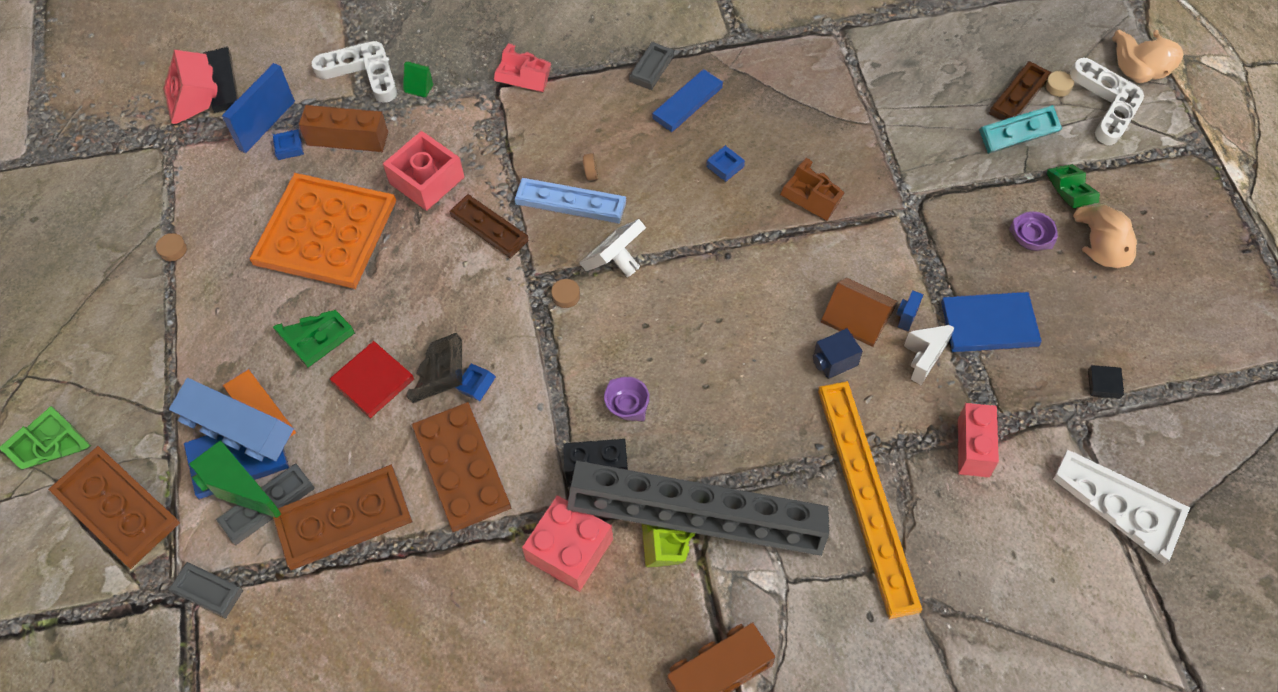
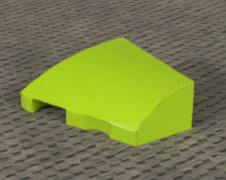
M642 524L645 567H663L684 563L690 550V539L695 536V533Z

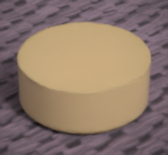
M1055 71L1049 75L1045 87L1050 94L1063 97L1071 92L1074 80L1066 72Z

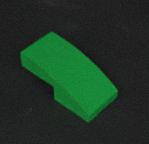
M1070 164L1047 169V175L1052 185L1072 208L1099 203L1100 192L1086 184V173L1075 165Z

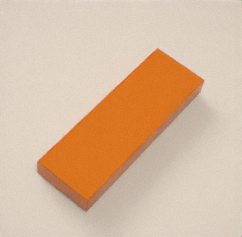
M249 369L223 385L231 398L292 427ZM293 430L290 437L296 434L295 430Z

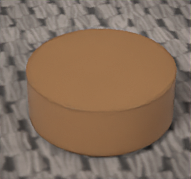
M594 153L584 154L583 165L586 179L588 181L598 180Z
M170 233L162 236L157 241L156 250L163 260L176 261L185 255L187 245L180 235Z
M561 279L552 286V299L557 306L570 308L578 303L580 289L575 281Z

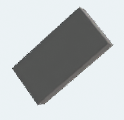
M651 42L629 75V82L652 90L673 59L674 50Z
M186 562L168 589L172 594L224 619L227 618L244 591L241 587L189 562Z

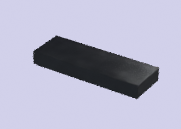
M228 47L203 52V54L207 55L208 63L213 68V83L217 84V96L212 98L211 101L214 113L228 110L238 99L232 57Z

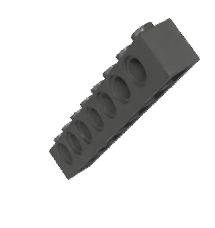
M576 461L567 507L569 511L819 556L823 554L830 533L829 509L825 505Z

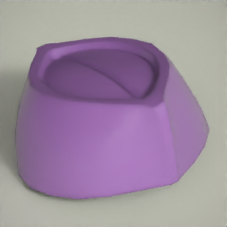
M1030 211L1014 218L1009 228L1016 241L1029 250L1052 249L1058 238L1055 222L1040 212Z
M621 377L610 380L605 391L604 401L609 411L618 418L626 421H644L649 403V392L645 384L639 379Z

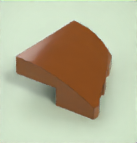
M805 158L797 167L794 176L785 184L780 195L828 221L845 193L837 185L833 184L825 173H815L810 168L813 162Z

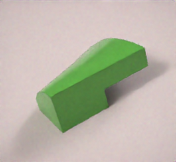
M50 406L29 426H23L0 446V450L21 470L87 450L91 445L63 415Z

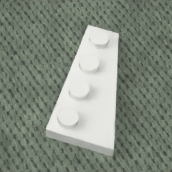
M1067 450L1053 480L1166 565L1171 559L1190 507Z

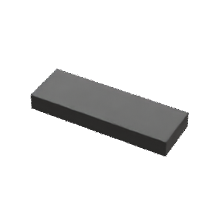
M296 463L261 487L277 508L296 502L315 489ZM236 505L216 520L236 546L271 521L273 517Z

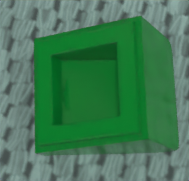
M406 61L404 63L403 78L404 92L427 97L433 87L429 67Z

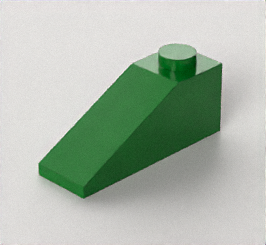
M221 440L189 463L197 473L191 478L203 492L209 488L219 499L275 518L282 514Z

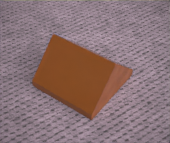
M846 277L837 283L821 323L838 331L848 328L855 339L874 347L898 301Z

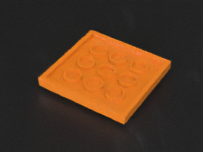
M294 173L258 241L250 261L254 266L356 289L396 203L395 195Z

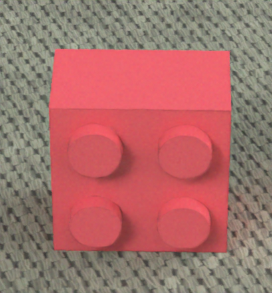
M420 131L383 163L389 184L426 211L465 178L460 157L423 131Z
M557 495L523 545L522 550L527 562L580 592L613 541L612 525L594 515L567 510L568 501Z

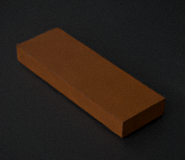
M1028 61L991 107L989 114L1001 121L1021 115L1045 85L1052 72Z
M469 194L450 210L452 218L510 259L529 241L527 234Z

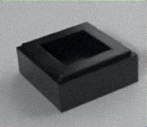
M1090 366L1088 369L1090 396L1121 399L1124 395L1122 368Z

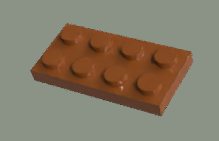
M469 402L412 423L453 532L512 509Z
M99 446L93 449L48 489L130 569L180 524L163 505Z
M392 464L280 507L278 509L282 514L277 518L273 517L286 563L290 570L297 569L413 522Z

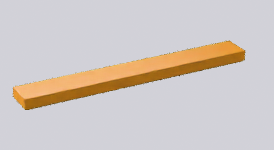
M846 381L819 386L820 400L888 619L921 613V603L849 383Z

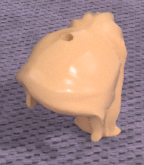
M1120 29L1116 30L1112 37V40L1117 43L1119 68L1125 76L1136 83H1147L1150 80L1163 79L1171 74L1182 61L1183 50L1181 46L1174 41L1163 38L1157 29L1153 32V36L1157 38L1156 40L1145 41L1139 45L1130 34Z
M1107 205L1077 207L1073 215L1075 221L1088 224L1091 228V248L1084 246L1082 252L1090 256L1096 263L1105 267L1122 268L1130 266L1136 257L1137 246L1132 221L1122 211L1115 210Z

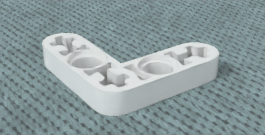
M371 41L323 53L312 60L315 75L320 79H330L366 69L374 97L377 101L382 103L390 102L397 95L384 48L379 42ZM346 58H355L351 63L343 62ZM377 69L385 70L382 74H373ZM385 83L387 90L382 91L380 84Z
M1080 58L1071 68L1070 77L1079 85L1111 102L1110 107L1096 128L1095 136L1102 144L1113 145L1128 127L1143 101L1144 93L1137 85L1093 60ZM1101 80L1109 82L1112 88L1105 87ZM1128 96L1131 97L1129 104L1124 102ZM1114 110L1121 111L1125 115V119L1116 116ZM1110 125L1115 127L1111 134L1107 132Z

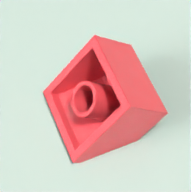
M174 50L164 85L172 124H178L209 109L212 98L217 96V84L213 83L212 79L213 68L209 65L206 54Z

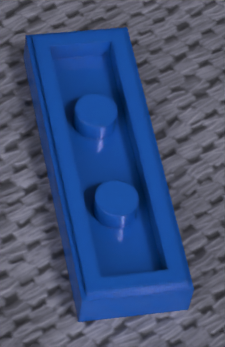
M703 69L653 112V120L670 132H673L723 88V81Z

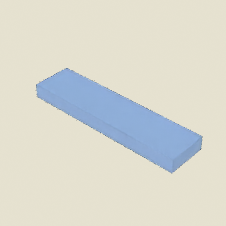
M522 178L515 196V204L620 224L626 205V196Z

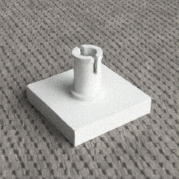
M638 219L617 228L580 262V265L585 271H589L605 265L613 259L625 276L629 277L636 272L635 269L638 270L640 268V265L625 247L646 227Z

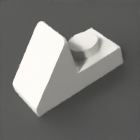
M946 325L908 333L904 346L916 353L911 363V367L914 368L911 380L922 385L947 346L954 327Z

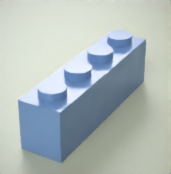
M186 378L169 408L170 411L180 415L177 421L193 429L199 424L202 426L199 432L214 439H217L220 434L224 436L222 442L234 449L239 450L241 445L247 447L245 454L261 462L264 456L277 461L294 430L293 427L190 378Z

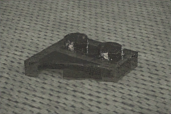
M457 333L430 343L425 354L426 357L416 373L420 379L415 389H408L406 397L412 403L462 385V338Z

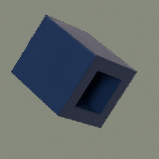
M848 328L816 342L813 362L819 371H823L826 377L830 379L858 366L863 351Z

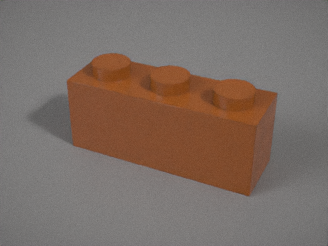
M305 105L299 122V128L307 146L383 152L389 133L382 111Z
M753 622L746 627L740 624L731 629L726 634L727 638L716 644L715 641H712L703 646L698 651L699 655L689 662L687 659H682L671 666L669 669L671 673L667 674V684L672 692H732L772 667L776 656Z

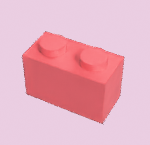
M965 403L958 417V474L990 477L999 463L997 406Z

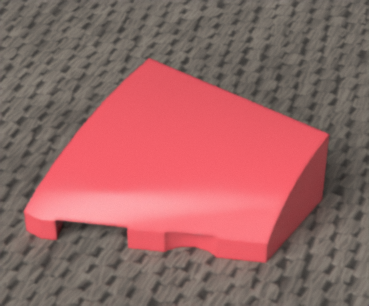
M508 43L502 52V61L495 71L494 81L544 92L550 74L551 63L539 59L529 52L516 53L514 52L515 45Z

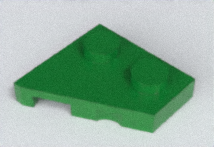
M336 310L321 313L319 316L300 318V323L284 327L280 323L273 327L277 335L307 368L355 334L353 327Z

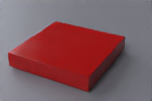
M375 341L371 342L329 378L331 383L370 419L415 380L406 368Z

